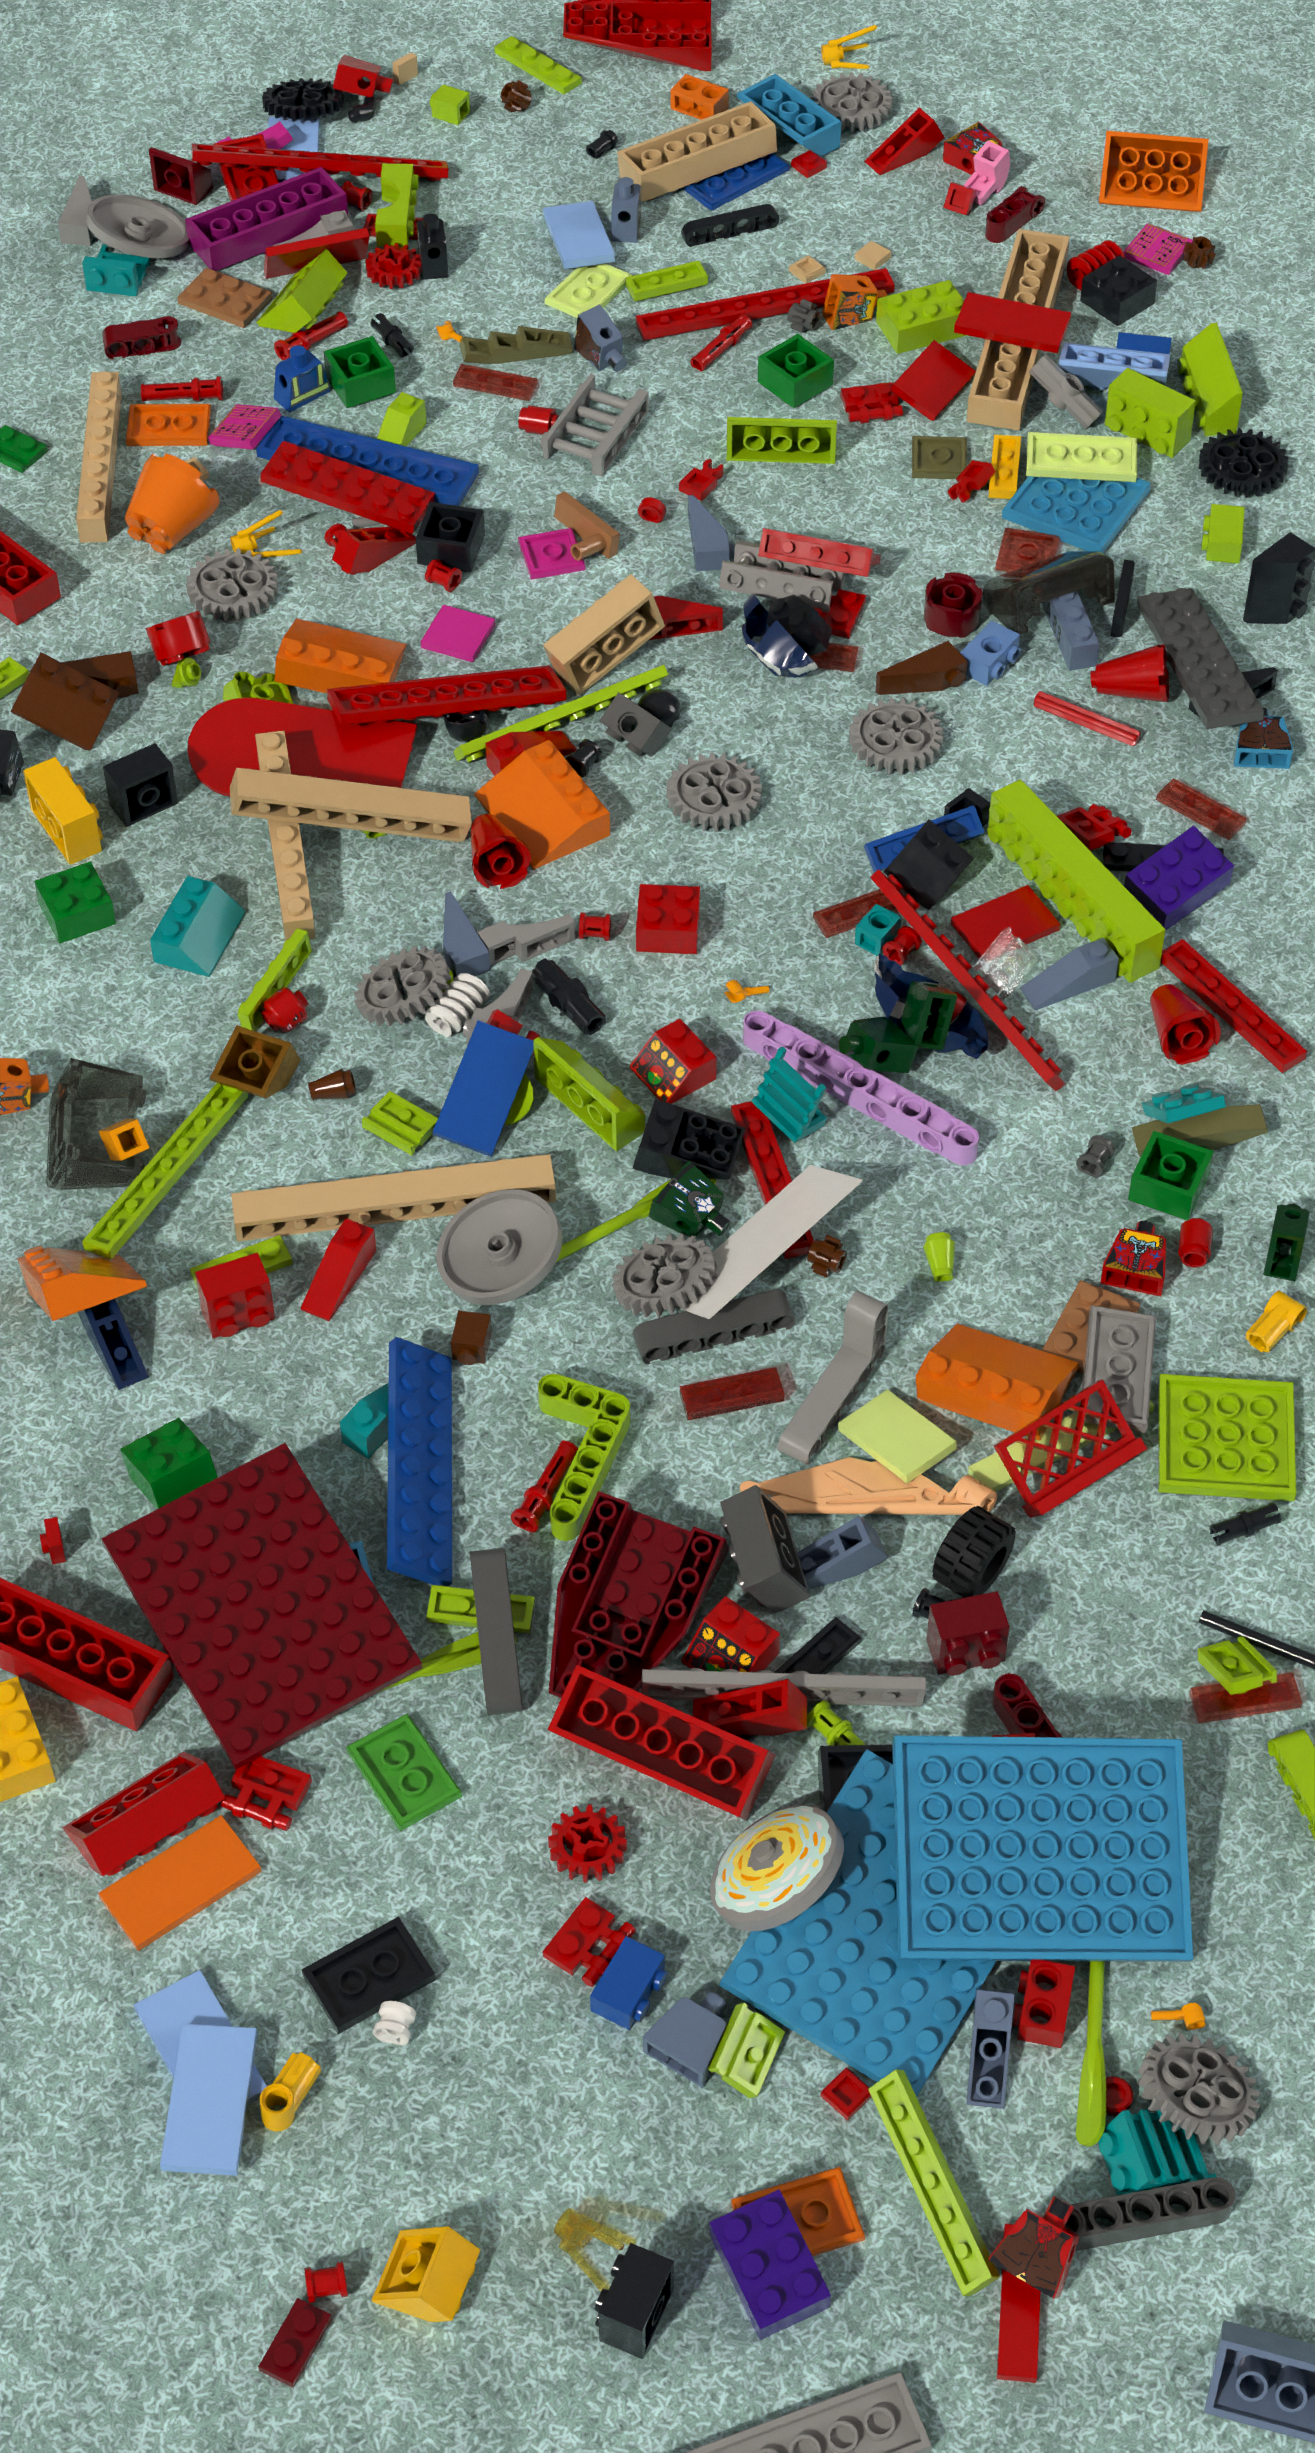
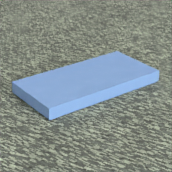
M269 117L268 128L280 121L293 138L281 150L318 152L319 118L317 120L308 118L307 121L302 119L293 121V118L283 120V117L277 119ZM289 168L287 171L275 169L279 183L306 173L300 171L299 168Z
M593 201L543 208L545 222L564 269L615 262V253Z
M200 1970L133 2005L172 2078H174L182 2024L233 2027ZM254 2063L248 2104L259 2099L261 2092L267 2087Z
M182 2024L160 2161L161 2171L238 2175L258 2035L257 2028Z

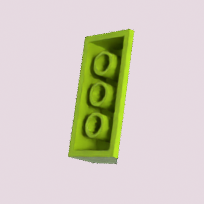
M327 249L324 250L289 279L256 323L260 327L296 333L302 327L306 330L309 329L318 320L316 317L333 300L334 294L343 287L342 280L347 275V271Z
M1217 322L1211 323L1182 347L1181 358L1177 360L1178 374H1183L1184 391L1189 392L1190 398L1196 400V425L1198 428L1202 427L1205 436H1214L1218 432L1227 434V429L1237 433L1243 395Z
M727 417L726 461L835 464L837 420Z
M541 1037L533 1040L535 1079L616 1152L644 1133L646 1116L643 1109L638 1104H633L628 1100L618 1086L610 1084L603 1077L599 1069L596 1067L592 1068L583 1060L582 1055L576 1049H571L567 1044L559 1040Z

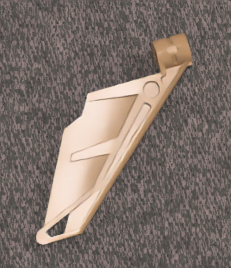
M852 1457L760 1483L748 1480L740 1484V1492L757 1485L764 1493L773 1496L770 1498L785 1510L786 1514L963 1515L974 1506H980L990 1512L997 1501V1493L971 1475L963 1476L954 1488L948 1492L922 1474L907 1484L878 1461L869 1462Z

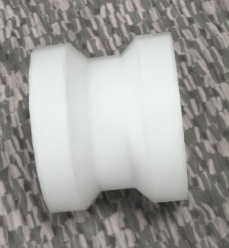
M384 2001L379 2009L381 2019L375 2024L373 2035L382 2042L406 2045L411 2034L408 2028L415 2021L416 2011L401 2002Z

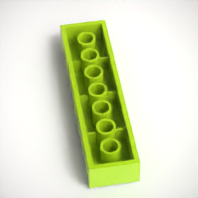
M1021 779L992 792L987 828L990 840L995 844L998 843L1005 850L1007 858L1011 862L1015 861L1022 868L1024 876L1029 881L1033 880L1040 887L1042 895L1046 899H1051L1057 905L1062 917L1069 918L1075 924L1076 930L1081 937H1087L1091 942L1104 938L1119 958L1117 975H1123L1129 983L1159 969L1166 929Z

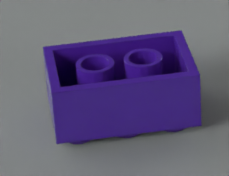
M1193 825L1127 873L1124 887L1167 930L1228 886L1231 881L1234 865Z
M780 2189L709 2222V2235L759 2340L830 2308L831 2294Z

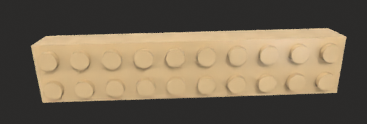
M1018 229L998 298L1054 309L1067 264L1070 236ZM985 339L968 397L966 422L1020 431L1034 377L1029 371L1040 360L1042 350Z

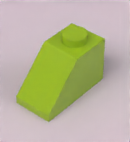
M401 392L387 408L377 439L407 446L427 424L425 400Z

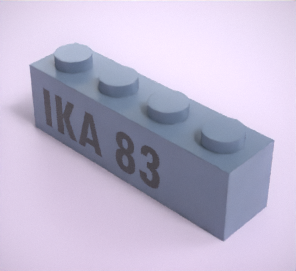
M1067 566L1039 570L1037 595L1069 671L1095 667L1097 665L1099 641Z

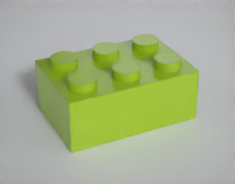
M950 280L877 299L876 323L897 354L929 346L933 340L941 343L967 336L954 333V325L964 300Z
M1126 368L1109 384L1105 425L1114 432H1120L1130 438H1137V443L1149 446L1159 454H1165L1173 458L1190 442L1196 400Z

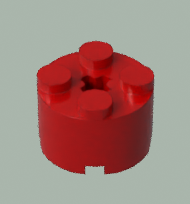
M200 610L145 628L156 660L160 661L161 665L184 659L182 653L185 652L187 656H192L210 650L209 644L211 641Z

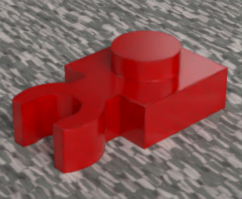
M705 460L702 470L694 467L679 482V491L687 495H694L697 500L703 501L717 487V480L723 476L724 465L720 464L717 468L712 469V460Z
M972 460L956 478L958 483L953 485L947 493L951 499L955 500L959 497L960 501L964 503L970 498L973 489L980 490L984 487L996 471L991 463Z

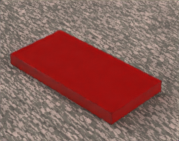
M362 228L265 248L264 260L265 278L269 279L297 273L326 249L340 264L367 259L368 229Z
M968 292L955 322L954 333L1058 353L1071 320V312Z

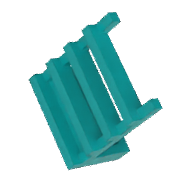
M103 244L97 258L84 257L82 265L87 291L136 297L138 289L142 285L143 277L146 276V270L151 264V258L107 252L108 245Z
M782 1046L778 1048L775 1057L770 1059L768 1063L770 1068L763 1075L765 1078L764 1082L758 1086L757 1090L759 1093L753 1097L751 1102L795 1143L825 1125L827 1117L817 1107L827 1087L823 1084L818 1085L817 1089L811 1086L783 1059L787 1050Z
M1143 2109L1138 2113L1130 2114L1129 2110H1123L1105 2127L1104 2133L1098 2141L1100 2152L1104 2157L1113 2188L1117 2195L1149 2190L1153 2187H1165L1208 2178H1217L1216 2173H1208L1194 2133L1188 2140L1185 2136V2130L1180 2128L1176 2133L1192 2175H1190L1175 2132H1172L1171 2121L1168 2120L1162 2123L1159 2121L1162 2115L1160 2110L1155 2113H1149L1148 2109ZM1153 2123H1155L1157 2132H1158V2134H1159L1160 2140H1161V2142H1162L1163 2148H1164V2150H1165L1166 2156H1167V2158H1168V2161H1169V2164H1170V2167H1171V2169H1172V2172H1173V2175H1174V2176H1172V2174H1171V2172H1170L1168 2163H1167V2161H1166L1165 2155H1164V2153H1163V2150H1162V2147H1161V2145H1160V2142H1159L1158 2136H1157V2134H1156L1155 2128H1154V2126H1153Z

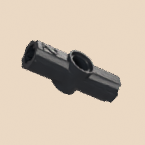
M544 958L537 962L532 970L533 980L548 995L551 1006H556L561 1012L559 1015L563 1016L566 1014L584 1034L592 1035L599 1031L606 1023V1015L589 999L583 983L578 978L570 979L553 960Z

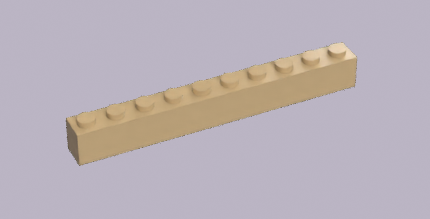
M550 1154L515 1159H500L491 1162L468 1163L450 1167H436L426 1170L403 1171L401 1173L371 1175L361 1178H344L320 1183L311 1182L304 1185L279 1186L255 1191L246 1190L239 1193H231L238 1242L270 1238L278 1235L286 1236L339 1229L346 1218L367 1226L455 1215L473 1200L491 1192L507 1189L532 1192L543 1198L547 1203L556 1202V1189Z

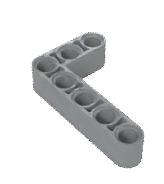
M858 1290L852 1295L844 1315L843 1345L783 1431L777 1447L779 1452L806 1465L811 1463L808 1460L813 1453H818L827 1439L824 1437L829 1429H834L843 1415L841 1411L845 1405L849 1406L859 1392L857 1390L861 1382L865 1383L875 1368L872 1365L877 1358L881 1359L886 1343L888 1304Z

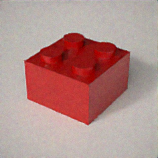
M640 884L636 922V952L697 954L700 916L699 886Z
M258 1252L195 1272L201 1310L212 1338L220 1336L230 1337L239 1330L251 1326L262 1327L270 1320L275 1319L270 1281Z

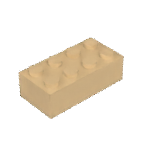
M630 574L623 581L617 583L602 598L596 600L581 615L575 617L560 632L553 635L543 647L557 677L578 696L663 629L665 624L653 594Z

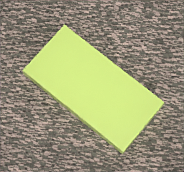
M1028 432L1026 476L1136 482L1137 438Z

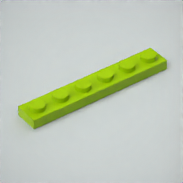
M895 2069L868 2090L962 2295H974L998 2279L1000 2275L994 2263L988 2260L990 2254L905 2071Z

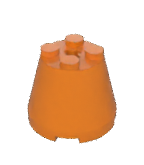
M167 453L163 457H156L154 454H151L143 465L125 515V521L129 526L127 533L137 541L143 540L151 544L155 551L165 554L167 550L173 548L213 515L220 504L219 495L215 488L209 489L199 478L202 473L189 463Z

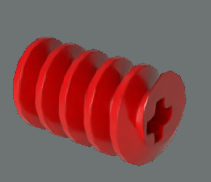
M1106 240L1082 252L1077 257L1071 258L1067 263L1066 269L1070 283L1081 290L1084 276L1119 255L1125 258L1123 251L1115 242Z

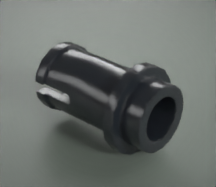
M612 130L602 131L599 138L586 146L587 154L598 159L608 149H614L618 142L616 134Z

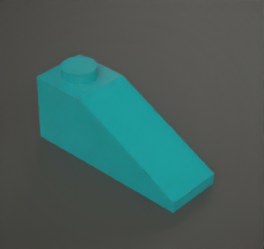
M389 1383L360 1399L340 1421L342 1443L368 1459L388 1438Z

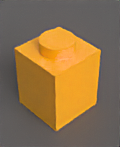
M125 1119L99 1131L110 1160L122 1161L149 1149L138 1119Z

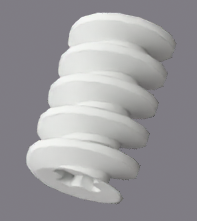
M467 973L457 975L453 982L448 985L449 987L442 992L444 996L437 998L434 1001L436 1005L430 1006L426 1010L425 1020L434 1031L446 1037H450L452 1032H460L466 1019L473 1016L476 1007L481 1008L483 1001L488 1000L490 997L489 989L480 979Z

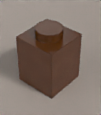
M458 1310L451 1339L452 1360H458L465 1365L485 1364L492 1334L491 1314Z

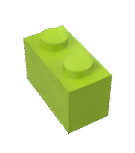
M1211 504L1210 515H1204L1202 530L1203 532H1208V534L1203 533L1201 550L1206 551V561L1239 564L1245 507Z

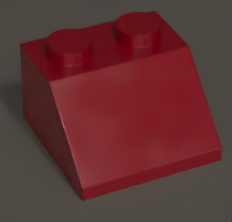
M153 147L149 149L155 191L198 205L213 189L211 169Z

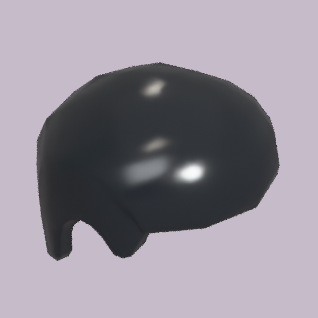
M662 689L648 691L638 702V706L670 728H672L674 721L680 717V701L670 691Z
M475 710L469 714L451 713L449 718L446 714L443 716L450 737L465 743L482 737L490 723L489 716L484 710Z

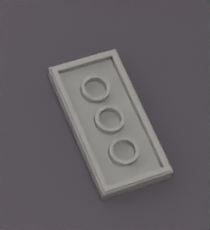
M1091 1305L1088 1316L1082 1390L1103 1379L1131 1431L1146 1433L1149 1417L1156 1316ZM1098 1391L1090 1395L1087 1409L1101 1413L1103 1400ZM1086 1415L1084 1423L1099 1425L1100 1419ZM1107 1421L1106 1427L1118 1428L1115 1423Z

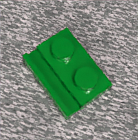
M7 425L0 428V463L23 473L26 468L32 466L48 452L46 444Z

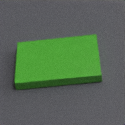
M408 1713L346 1746L348 1754L400 1831L462 1797L461 1790Z

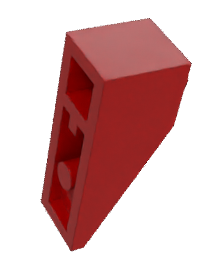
M919 107L864 162L877 174L883 175L926 156L945 137L935 120Z
M393 527L345 529L340 534L332 560L340 565L341 570L347 574L356 575L357 573L370 572L416 544V537L411 533Z
M653 596L665 627L649 640L723 630L722 607L666 596Z
M562 731L509 732L485 743L486 765L495 776L523 751L548 740L554 744L563 756L577 751V748Z
M347 1218L344 1220L326 1249L302 1303V1311L327 1321L331 1320L377 1251L374 1229Z
M789 1679L694 1699L693 1717L733 1735L776 1736L807 1729V1696Z

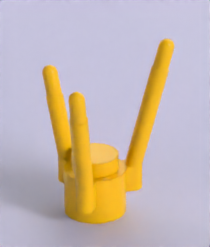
M873 25L839 39L829 40L828 44L821 45L824 65L831 64L832 69H869V65L839 61L844 59V52L867 47V43L842 47L841 43L877 29V26Z
M281 510L270 514L250 527L238 531L237 535L230 537L234 553L238 548H240L241 554L251 550L252 557L257 554H261L262 558L301 554L302 550L288 549L253 552V550L258 548L256 539L275 531V527L272 526L254 534L252 532L281 516L283 513Z

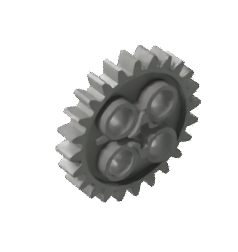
M850 72L849 76L840 73V78L831 75L830 81L823 79L822 84H816V89L813 90L811 96L812 101L841 121V131L845 128H849L851 132L855 128L864 131L865 126L873 129V123L881 125V120H887V116L891 114L892 108L891 90H887V85H881L880 79L872 81L873 76L863 78V73H860L858 77L854 76L853 72Z
M238 548L235 553L231 554L230 550L226 549L224 555L215 551L214 558L205 555V563L197 561V568H190V576H187L186 587L190 603L195 604L196 610L202 609L204 616L212 612L213 619L223 615L224 621H227L230 616H234L235 620L239 621L240 615L243 614L249 619L250 612L253 611L260 614V607L269 608L268 601H275L274 594L278 593L277 573H275V567L270 566L269 559L262 560L261 554L252 557L251 550L241 554V550Z
M890 698L888 704L879 699L878 706L868 703L867 710L860 708L859 716H853V724H850L849 744L852 745V753H857V760L866 759V767L875 764L877 772L884 767L887 768V774H891L893 769H897L898 773L902 775L903 769L906 768L911 773H914L916 765L921 769H925V761L933 763L934 756L940 755V748L943 747V727H940L941 720L935 719L934 711L926 713V705L917 708L915 700L908 705L905 704V698H902L899 703H895L894 699Z
M714 753L710 754L709 759H705L702 754H699V761L688 758V766L679 763L678 771L672 770V778L667 780L668 807L673 808V815H681L682 823L691 820L692 828L702 824L703 831L708 826H713L714 831L717 832L721 825L726 830H730V823L740 827L741 818L749 821L750 813L756 814L757 806L761 805L762 785H760V776H755L754 768L747 769L746 761L737 764L736 756L730 761L726 760L725 753L721 755L720 759L716 758Z
M413 946L410 952L402 948L397 956L391 952L390 959H379L380 965L378 967L370 966L372 972L370 974H363L364 982L357 983L356 985L359 990L354 992L357 998L354 1002L363 1018H367L369 1023L376 1021L377 1025L381 1026L386 1021L387 1025L391 1026L395 1020H398L400 1024H403L408 1016L411 1020H414L415 1013L425 1014V1007L427 1005H436L434 998H442L444 996L441 990L449 987L446 981L451 979L449 975L450 968L442 954L437 953L434 948L429 951L427 946H424L418 950L416 946ZM398 972H399L400 975H401V976H400V979H401V981H402V984H403L405 990L407 991V995H408V998H407V999H405V997H404V995H405V994H404V991H403V989H402V986H401L400 982L398 981V977H397V973H398Z
M668 1234L665 1241L655 1237L654 1244L650 1245L647 1242H643V1249L633 1248V1256H624L622 1258L624 1264L616 1265L618 1273L612 1275L614 1293L619 1304H623L625 1311L632 1309L634 1315L643 1311L645 1317H648L655 1311L657 1317H660L664 1310L674 1314L675 1307L679 1306L682 1309H686L687 1301L698 1302L696 1295L706 1294L705 1286L714 1284L711 1277L717 1276L715 1270L717 1264L710 1247L705 1245L704 1240L697 1242L695 1236H691L686 1240L684 1234H680L676 1240H673L672 1235Z
M1179 2033L1176 2040L1169 2035L1165 2037L1163 2043L1157 2040L1152 2049L1149 2048L1138 2072L1142 2076L1138 2081V2085L1145 2087L1141 2095L1142 2098L1153 2100L1148 2109L1150 2111L1160 2110L1162 2113L1159 2121L1162 2123L1170 2120L1173 2123L1172 2132L1182 2128L1185 2130V2136L1188 2140L1192 2137L1193 2133L1198 2134L1202 2144H1205L1208 2137L1211 2136L1215 2144L1219 2145L1223 2137L1227 2141L1232 2142L1236 2135L1242 2137L1246 2129L1250 2128L1260 2107V2104L1256 2102L1260 2092L1252 2089L1256 2079L1245 2077L1249 2067H1238L1235 2063L1239 2056L1232 2055L1228 2057L1225 2055L1226 2046L1222 2045L1218 2049L1213 2048L1211 2038H1208L1205 2044L1200 2043L1197 2034H1193L1191 2040L1188 2041L1182 2033Z

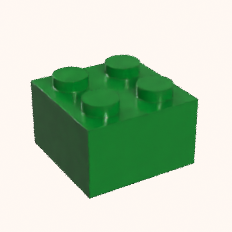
M799 334L792 336L758 356V383L793 409L833 385L834 359Z
M373 336L323 351L326 377L346 408L396 393L394 366Z
M91 861L34 881L38 903L59 944L116 924L112 900Z
M1153 1131L1132 1174L1128 1200L1184 1220H1189L1210 1175L1214 1151Z
M179 1417L120 1449L130 1478L156 1509L218 1478L210 1451Z

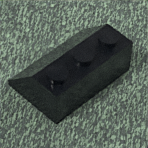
M1289 532L1253 559L1243 617L1244 622L1251 624H1288L1294 618L1299 619L1305 614L1308 608V593L1312 586L1310 583L1312 571L1315 568V547Z

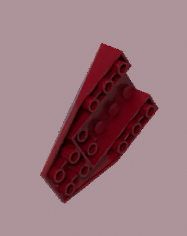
M598 1491L558 1583L549 1694L562 1698L576 1665L638 1691L641 1688L642 1670L659 1667L686 1636L729 1552L726 1539L694 1526L691 1531L666 1523L634 1511L630 1502Z

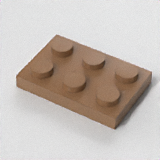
M205 268L177 298L180 305L245 328L272 300V292Z
M1082 1280L1079 1281L1041 1350L1078 1362L1079 1368L1077 1372L1081 1374L1084 1373L1088 1316L1091 1305L1138 1313L1140 1310V1303Z

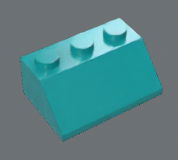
M187 875L150 939L153 961L210 977L246 911L216 883Z

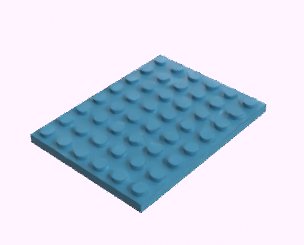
M895 1735L892 1738L899 1960L1193 1961L1182 1739Z
M866 1749L827 1811V1814L840 1829L844 1841L842 1862L834 1880L813 1905L794 1919L768 1930L751 1931L722 1977L719 1986L876 2082L886 2077L895 2069L904 2070L917 2097L974 2001L976 1988L981 1989L997 1961L899 1960L893 1764Z

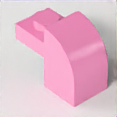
M987 141L973 157L975 172L964 184V186L977 190L974 202L981 206L993 192L998 193L1001 191L1010 169L1009 150L991 141Z

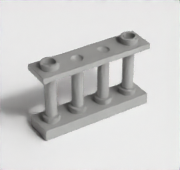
M590 374L585 382L579 385L577 393L550 430L543 434L541 439L543 458L549 459L556 449L588 459L592 463V474L602 477L648 413L649 392L638 389L633 398L626 400L597 391L595 388V375ZM593 400L621 409L623 412L621 415L614 416L588 408L587 405ZM580 416L612 427L604 433L575 424ZM567 433L599 442L600 444L597 448L590 449L563 439Z
M738 540L736 542L733 562L722 561L719 589L750 595L754 594L755 596L775 600L795 594L812 607L826 610L830 608L832 589L839 591L844 583L845 573L759 557L760 544Z

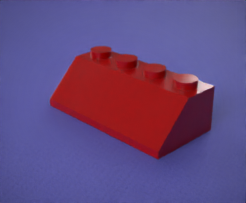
M183 1751L62 1828L93 1871L101 1876L106 1874L111 1876L124 1869L126 1866L125 1862L134 1856H143L154 1850L157 1846L156 1842L167 1835L171 1837L184 1831L188 1826L187 1823L197 1816L204 1817L214 1812L218 1807L217 1804L224 1800L225 1796L207 1762Z

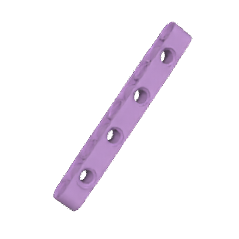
M751 1011L745 1015L743 1021V1042L751 1050L770 1061V1059L775 1057L778 1048L783 1046L787 1050L783 1059L813 1086L825 1085L827 1087L825 1092L956 1164L968 1165L976 1160L979 1134L972 1126L879 1073L864 1068L859 1062L792 1025L785 1024L763 1011Z

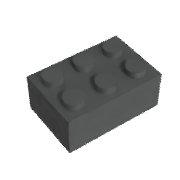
M757 1485L721 1501L723 1516L720 1519L724 1530L731 1539L732 1544L729 1545V1551L733 1560L738 1564L740 1573L737 1574V1579L742 1590L745 1593L749 1592L755 1597L760 1606L765 1605L773 1613L781 1612L810 1598L811 1595L786 1511Z

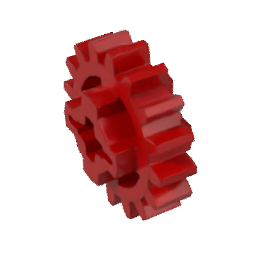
M395 243L394 246L384 244V249L376 247L375 253L369 252V259L365 260L367 278H371L373 284L379 282L381 288L385 285H389L390 289H393L395 285L404 288V283L412 285L413 279L419 280V273H422L420 254L416 253V249L408 250V245H404L401 248L398 243Z
M591 1804L587 1805L586 1812H580L579 1808L575 1806L573 1807V1816L569 1817L567 1814L562 1813L560 1814L561 1824H552V1835L548 1836V1846L551 1848L550 1859L551 1861H557V1870L559 1872L569 1869V1879L573 1880L577 1874H580L584 1883L588 1882L590 1875H595L597 1880L601 1881L603 1871L606 1870L613 1875L615 1873V1863L623 1864V1852L627 1851V1839H624L625 1827L618 1826V1817L616 1815L606 1818V1808L602 1807L598 1813H594ZM603 1831H605L609 1835V1837L604 1836L602 1834ZM563 1844H566L568 1849L573 1850L572 1856L567 1853Z

